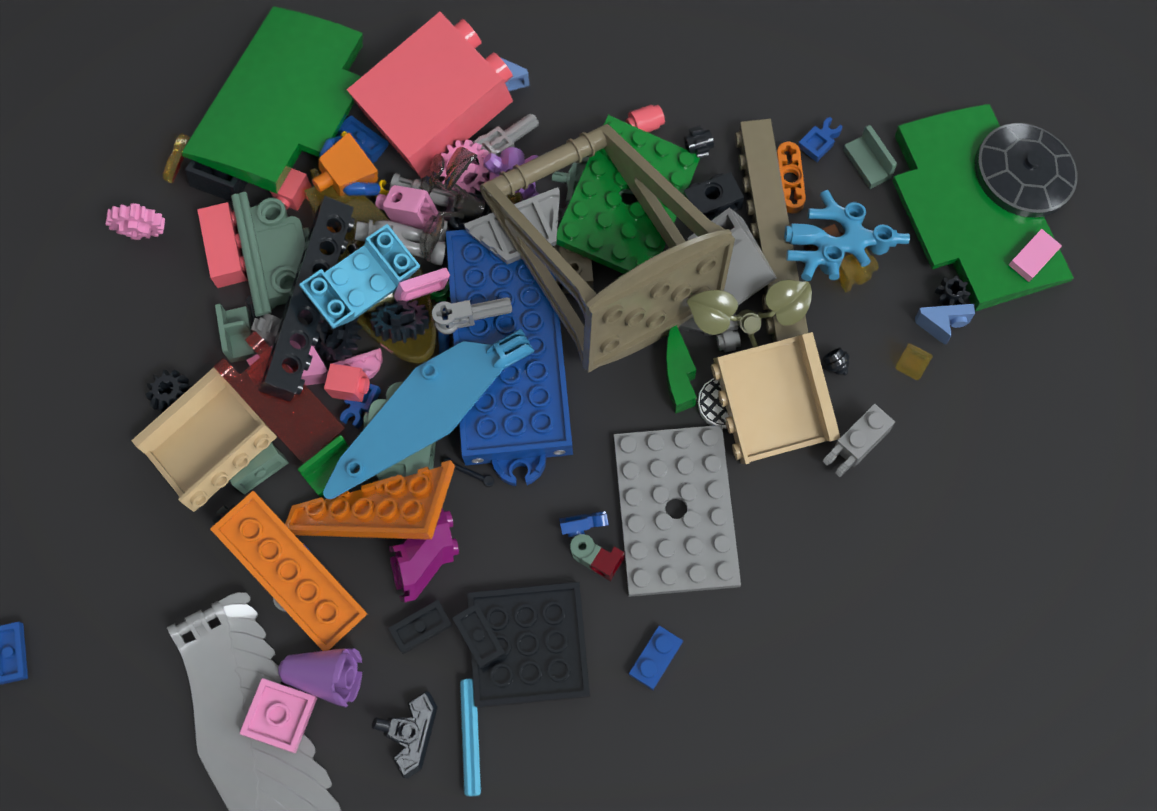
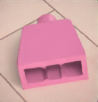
M394 185L391 187L388 195L379 194L376 198V208L384 210L392 222L418 229H432L440 218L436 206L425 190Z

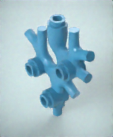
M828 190L820 194V198L826 208H809L808 219L837 221L841 223L842 228L845 230L844 235L834 237L827 234L821 228L810 224L791 223L790 226H785L784 230L785 242H789L792 245L813 244L818 247L817 251L787 250V261H802L805 263V268L801 275V278L805 281L812 279L818 265L823 273L829 275L830 280L839 279V268L845 252L853 254L861 267H865L871 262L864 250L866 247L869 246L872 253L882 255L890 247H895L896 244H909L910 241L909 234L897 233V230H893L888 225H878L874 230L864 228L862 222L866 215L865 207L860 203L852 202L844 208L835 202Z

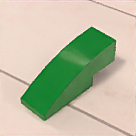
M677 325L670 328L666 355L667 386L675 414L695 407L697 399L690 383L691 380L695 379L696 368Z

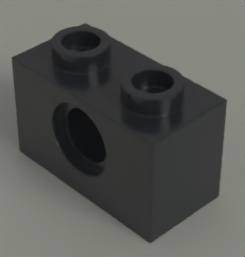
M731 172L724 175L717 174L709 181L701 184L694 183L687 187L683 194L710 221L729 207L735 212L741 210L744 196ZM712 195L717 197V199L711 200L707 196Z

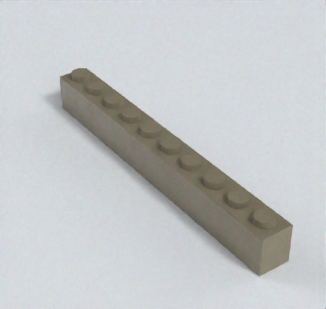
M771 119L740 122L739 132H735V143L737 148H741L739 167L740 170L745 172V177L742 179L744 193L748 192L749 200H746V209L748 216L752 215L753 223H750V232L754 239L756 238L758 246L777 277L764 287L765 294H762L763 310L771 312L772 310L767 307L765 301L766 293L770 286L781 280L799 281L796 261L786 260L787 250H794L792 244L784 241L785 226L790 225ZM775 315L766 319L767 334H772L773 342L807 334L806 316L797 323L787 326L780 324Z

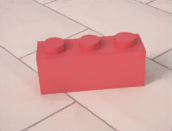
M228 202L197 209L210 278L216 287L221 288L248 281L235 212L232 211Z

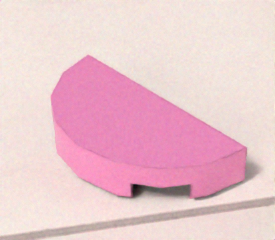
M381 348L332 364L362 368L370 380L380 370L383 361Z

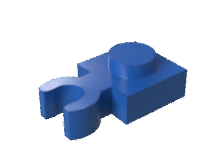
M831 117L825 119L821 130L814 126L798 143L800 150L816 162L833 147V139L837 138L841 133L843 127L841 125L836 129L829 128L832 122Z
M370 383L367 394H364L362 402L344 400L345 404L350 407L342 412L340 416L342 423L347 424L348 419L355 416L352 425L359 429L363 423V411L369 413L370 405L379 397L381 392L379 386Z
M606 511L559 519L562 535L568 534V537L584 534V530H589L591 527L609 525Z

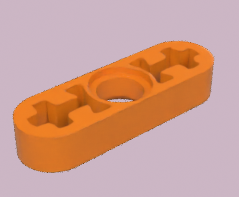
M784 142L778 147L777 157L787 212L794 214L803 209L806 199L801 153L797 144ZM786 151L792 155L791 164L788 165L787 156L784 154ZM789 172L794 173L798 180L787 182L784 179V175ZM793 190H795L794 198L797 200V204H792V201L789 200Z

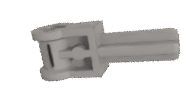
M528 114L505 131L498 126L486 135L478 137L473 144H481V150H488V154L492 153L500 158V154L504 149L514 147V142L536 128L539 122L534 114Z
M508 297L472 305L470 300L452 304L440 302L434 306L432 317L440 333L451 334L458 328L475 325L474 320L509 314L512 312V305Z

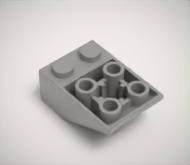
M729 207L714 218L712 222L724 229H729L735 238L724 291L733 295L739 305L777 277L744 219ZM694 233V234H692L690 237H688L687 239H688V240H691V239L696 238V237H698V236Z

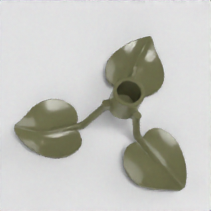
M789 279L778 281L770 286L765 297L766 305L772 311L767 313L759 312L758 314L746 309L733 316L738 308V302L733 295L723 290H707L697 293L688 298L687 303L695 323L703 332L711 335L720 334L729 328L730 320L737 321L738 326L745 333H748L754 348L758 347L754 333L760 329L762 318L775 315L777 321L782 325L787 326L797 323L805 316L809 309L812 291L811 285L807 281Z

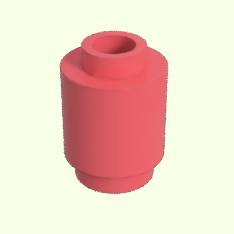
M651 104L629 112L626 123L643 131L651 132L659 129L660 125L665 123V118L661 107Z

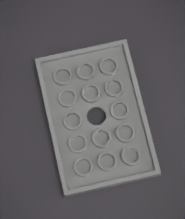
M722 425L614 434L629 597L741 587ZM680 499L686 504L687 512L682 518L674 519L666 513L665 506L670 500Z

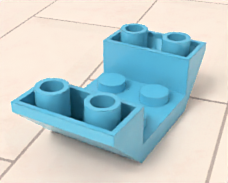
M386 224L367 237L364 246L326 272L320 269L300 283L299 286L332 329L353 321L397 289L399 282L407 280L420 268V265L390 226Z

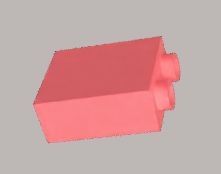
M441 12L437 13L347 89L360 110L421 179L434 169L438 162L444 160L441 153H449L448 145L456 147L457 140L464 143L465 140H468L513 102L505 84L513 77L508 66L495 52L484 59L475 49L482 42L473 28L464 19L453 26Z

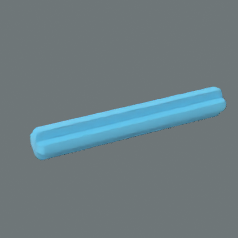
M463 679L460 682L464 794L466 796H478L481 793L478 711L474 702L473 679Z

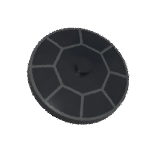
M1013 123L998 127L984 139L975 156V172L983 191L999 207L1018 216L1037 218L1051 215L1067 203L1076 189L1077 169L1069 150L1058 138L1037 126Z

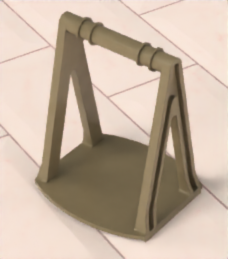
M608 124L588 133L582 132L578 138L574 140L570 138L566 141V144L520 166L516 164L512 170L508 172L502 171L499 173V176L480 185L485 201L576 343L582 366L588 373L600 366L617 361L651 345L668 335L670 328L676 325L679 328L682 323L693 317L687 303V299L691 296L707 290L724 291L735 241L732 232L710 221ZM604 148L669 249L632 269L596 294L507 198V195L513 196L515 191L521 188L525 190L529 184L574 162L578 164L582 162V158L586 156L592 157L595 155V152ZM659 200L698 237L685 241ZM551 273L578 301L585 317V327Z

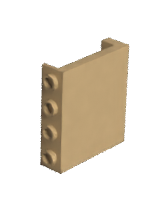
M813 332L713 358L714 364L711 365L712 374L715 381L719 380L721 391H718L719 400L722 407L726 406L729 416L725 418L727 430L734 435L735 444H732V449L736 460L740 459L741 464H749L751 461L841 438Z
M212 368L131 441L147 455L180 498L178 500L195 512L220 488L224 487L241 469L245 468L262 450L266 449L277 436L227 379L215 368Z

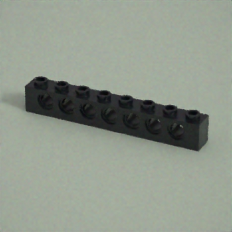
M324 196L319 203L258 391L288 402L296 394H301L305 380L301 379L303 371H307L311 364L313 356L309 355L311 346L315 347L320 332L316 331L318 322L322 323L324 317L315 305L306 298L299 284L312 276V271L318 272L322 269L326 272L339 263V255L344 254L348 244V240L345 239L346 232L350 233L355 222V218L351 217L354 207ZM327 227L333 228L336 233L329 231ZM320 249L326 250L329 255L323 254ZM297 317L304 318L308 325L301 324ZM290 341H296L300 345V349L294 348ZM282 365L290 366L293 373L286 372Z

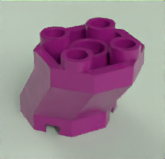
M441 509L432 539H404L400 544L389 546L390 552H395V556L390 557L394 583L397 590L402 589L404 595L399 596L401 602L416 600L442 564L454 562L453 556L459 555L457 540L455 538L452 539L450 528L453 527L450 511Z

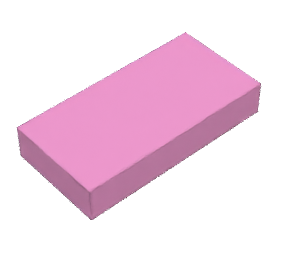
M1041 229L1011 261L1009 266L1030 282L1062 245Z
M443 268L399 282L394 297L397 302L399 300L409 301L445 288L450 274L447 268Z

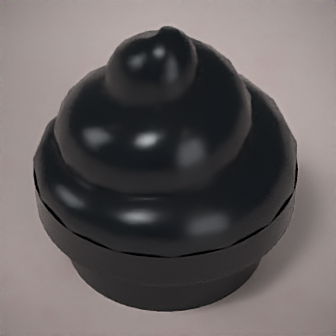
M841 347L836 348L823 357L824 367L830 373L835 372L837 375L843 374L846 376L848 374L850 356L847 351L843 352Z

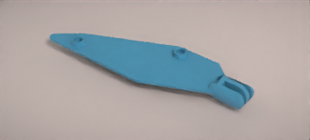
M519 329L492 345L463 341L416 367L340 457L323 491L324 497L329 500L450 434L503 369L534 353V349L523 330ZM360 468L357 473H354L355 469Z

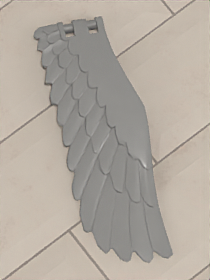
M247 593L231 594L220 601L212 603L211 608L203 612L199 610L185 618L186 621L177 626L175 623L168 626L167 630L183 658L191 687L197 752L228 810L341 811L339 803L327 791L332 786L329 775L323 767L313 760L316 753L315 747L304 734L296 754L239 734L261 679L263 678L278 684L282 682L278 672L279 666L271 660L275 656V651L263 640L267 634L263 627L255 621L258 613L247 605L251 597ZM218 617L221 625L211 629L208 621ZM192 631L196 640L185 643L182 635Z

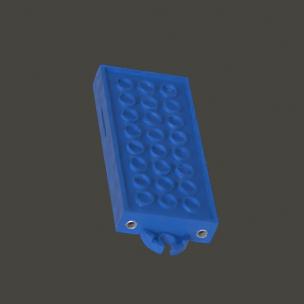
M466 230L446 231L451 304L470 300L472 305L508 297L512 305V312L509 314L474 320L475 325L458 328L453 332L454 346L463 341L492 345L515 331L522 329L534 349V353L503 369L460 421L462 458L465 466L493 463L498 477L512 486L517 485L516 477L512 474L513 470L516 467L523 466L528 470L525 481L529 485L543 473L547 457L573 455L560 318L523 259L506 264L466 232Z

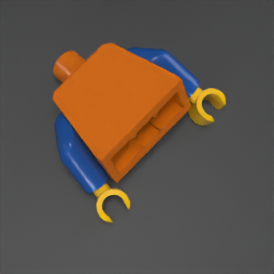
M343 131L341 136L329 138L325 141L319 154V169L322 173L312 179L315 188L320 193L332 186L339 196H375L377 198L379 194L388 195L389 190L384 189L387 182L381 180L379 183H375L378 181V170L350 133Z

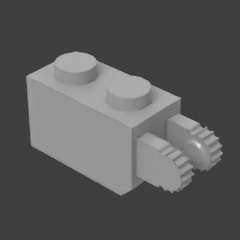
M874 404L837 441L834 449L822 462L829 465L840 454L846 461L837 468L835 473L841 477L851 466L855 467L890 432L895 421Z

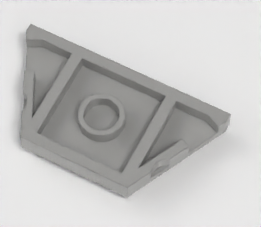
M558 187L514 204L552 246H555L557 242L560 190ZM494 213L464 224L466 232L506 264L522 259Z

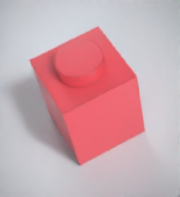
M291 169L277 194L271 192L273 198L281 200L286 209L291 208L298 211L311 188V183L307 174Z
M330 363L324 390L332 398L362 402L364 394H367L370 386L369 377L362 368Z

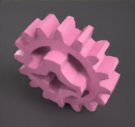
M457 140L456 147L452 145L447 146L448 154L441 153L444 162H438V166L443 167V171H440L438 176L446 178L442 184L450 186V192L456 193L458 191V195L464 192L475 194V189L481 191L480 185L483 182L489 181L486 176L490 172L484 165V158L489 152L485 149L481 150V144H473L471 140H465L464 143ZM468 165V169L463 170V166Z
M130 204L128 207L120 205V208L112 206V209L107 210L106 226H109L110 230H116L117 234L126 235L134 240H141L142 237L150 238V235L158 237L159 234H163L165 218H162V214L155 213V210L146 209L144 206L141 207L140 204Z

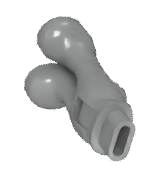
M369 220V223L357 221L355 240L365 242L367 237L388 224L411 255L425 258L432 264L442 266L446 245L447 221L438 220L432 229H418L392 221H376L374 225H372L373 220Z

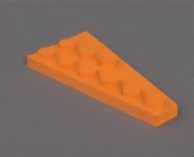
M449 460L442 462L441 467L430 470L428 467L418 469V473L403 477L400 474L362 485L361 490L354 492L346 491L330 500H324L320 497L293 505L285 525L294 535L432 539L455 465Z

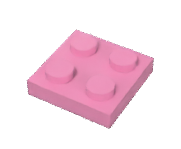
M262 678L239 734L296 754L317 697Z

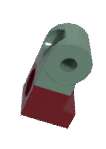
M585 534L575 536L570 544L572 556L577 562L609 581L612 580L625 558L624 552L614 546L610 553L594 544L593 539Z

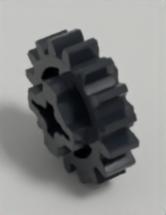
M394 299V303L384 302V307L377 306L376 312L371 313L372 331L375 332L376 337L382 336V341L392 339V343L397 341L406 343L407 338L416 340L417 334L424 335L425 329H429V311L426 310L424 304L418 305L417 300L409 303L404 300L397 302Z
M359 317L332 329L325 318L322 323L318 322L316 331H319L320 335L314 347L320 349L318 355L325 356L326 360L344 361L345 357H351V349H358L355 343L356 340H361V336L357 335V331L362 329V326L356 324Z

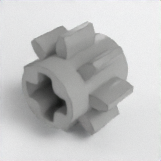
M270 314L263 315V318L260 317V320L255 318L251 330L254 331L255 341L266 346H273L281 319Z

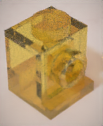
M866 248L864 250L871 260L867 266L861 267L853 254L844 257L839 268V281L845 292L851 291L852 285L855 283L861 285L869 281L873 272L879 268L876 258L873 255L870 256Z

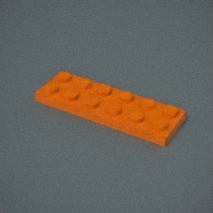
M255 491L248 494L210 528L322 651L330 650L368 615Z

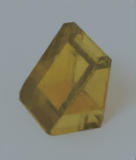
M908 343L896 365V369L915 380H919L933 356Z

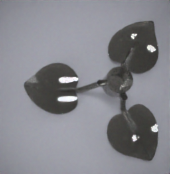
M458 147L450 158L446 167L447 176L444 184L439 181V177L444 171L445 161L443 156L439 154L433 157L430 167L427 169L422 180L421 190L427 191L428 194L432 192L436 185L455 196L453 207L457 211L439 212L437 216L432 215L425 224L420 236V251L424 259L431 262L432 251L442 234L444 217L463 219L464 215L470 218L478 219L485 207L484 200L470 195L456 184L467 167L478 156L464 147Z

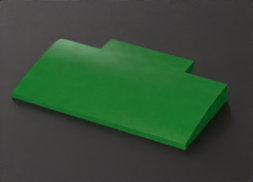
M273 6L182 151V156L277 194L300 153L305 151L319 157L325 141L336 136L355 103L347 89L362 76L349 72V69L363 46V33L322 18Z
M990 104L946 112L898 126L895 138L910 171L894 176L892 182L932 269L953 263L960 280L963 283H968L965 291L970 293L969 300L971 304H974L975 312L1070 282L1074 279L1060 249L1030 282L1009 266L1011 261L1041 229L1053 239L1055 238L1044 217H1022L1002 209L986 195L978 182L975 172L977 150L984 139L993 130L1000 127Z

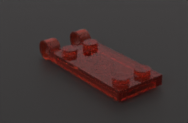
M253 331L244 340L260 356L258 360L240 375L224 357L213 367L304 464L345 428L305 384L301 394H296L290 402L258 391L272 348L256 331ZM282 365L286 372L293 373L287 365Z

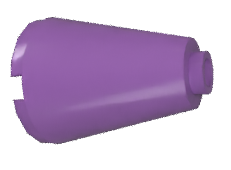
M354 648L292 654L286 656L281 661L278 672L283 683L335 705L347 707L349 706L347 702H353L360 689L362 672L357 671V663H362V658L359 651Z

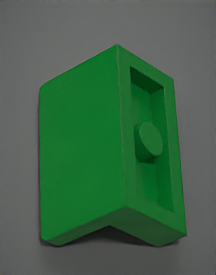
M341 435L298 468L300 474L319 497L323 496V491L340 457L349 448Z

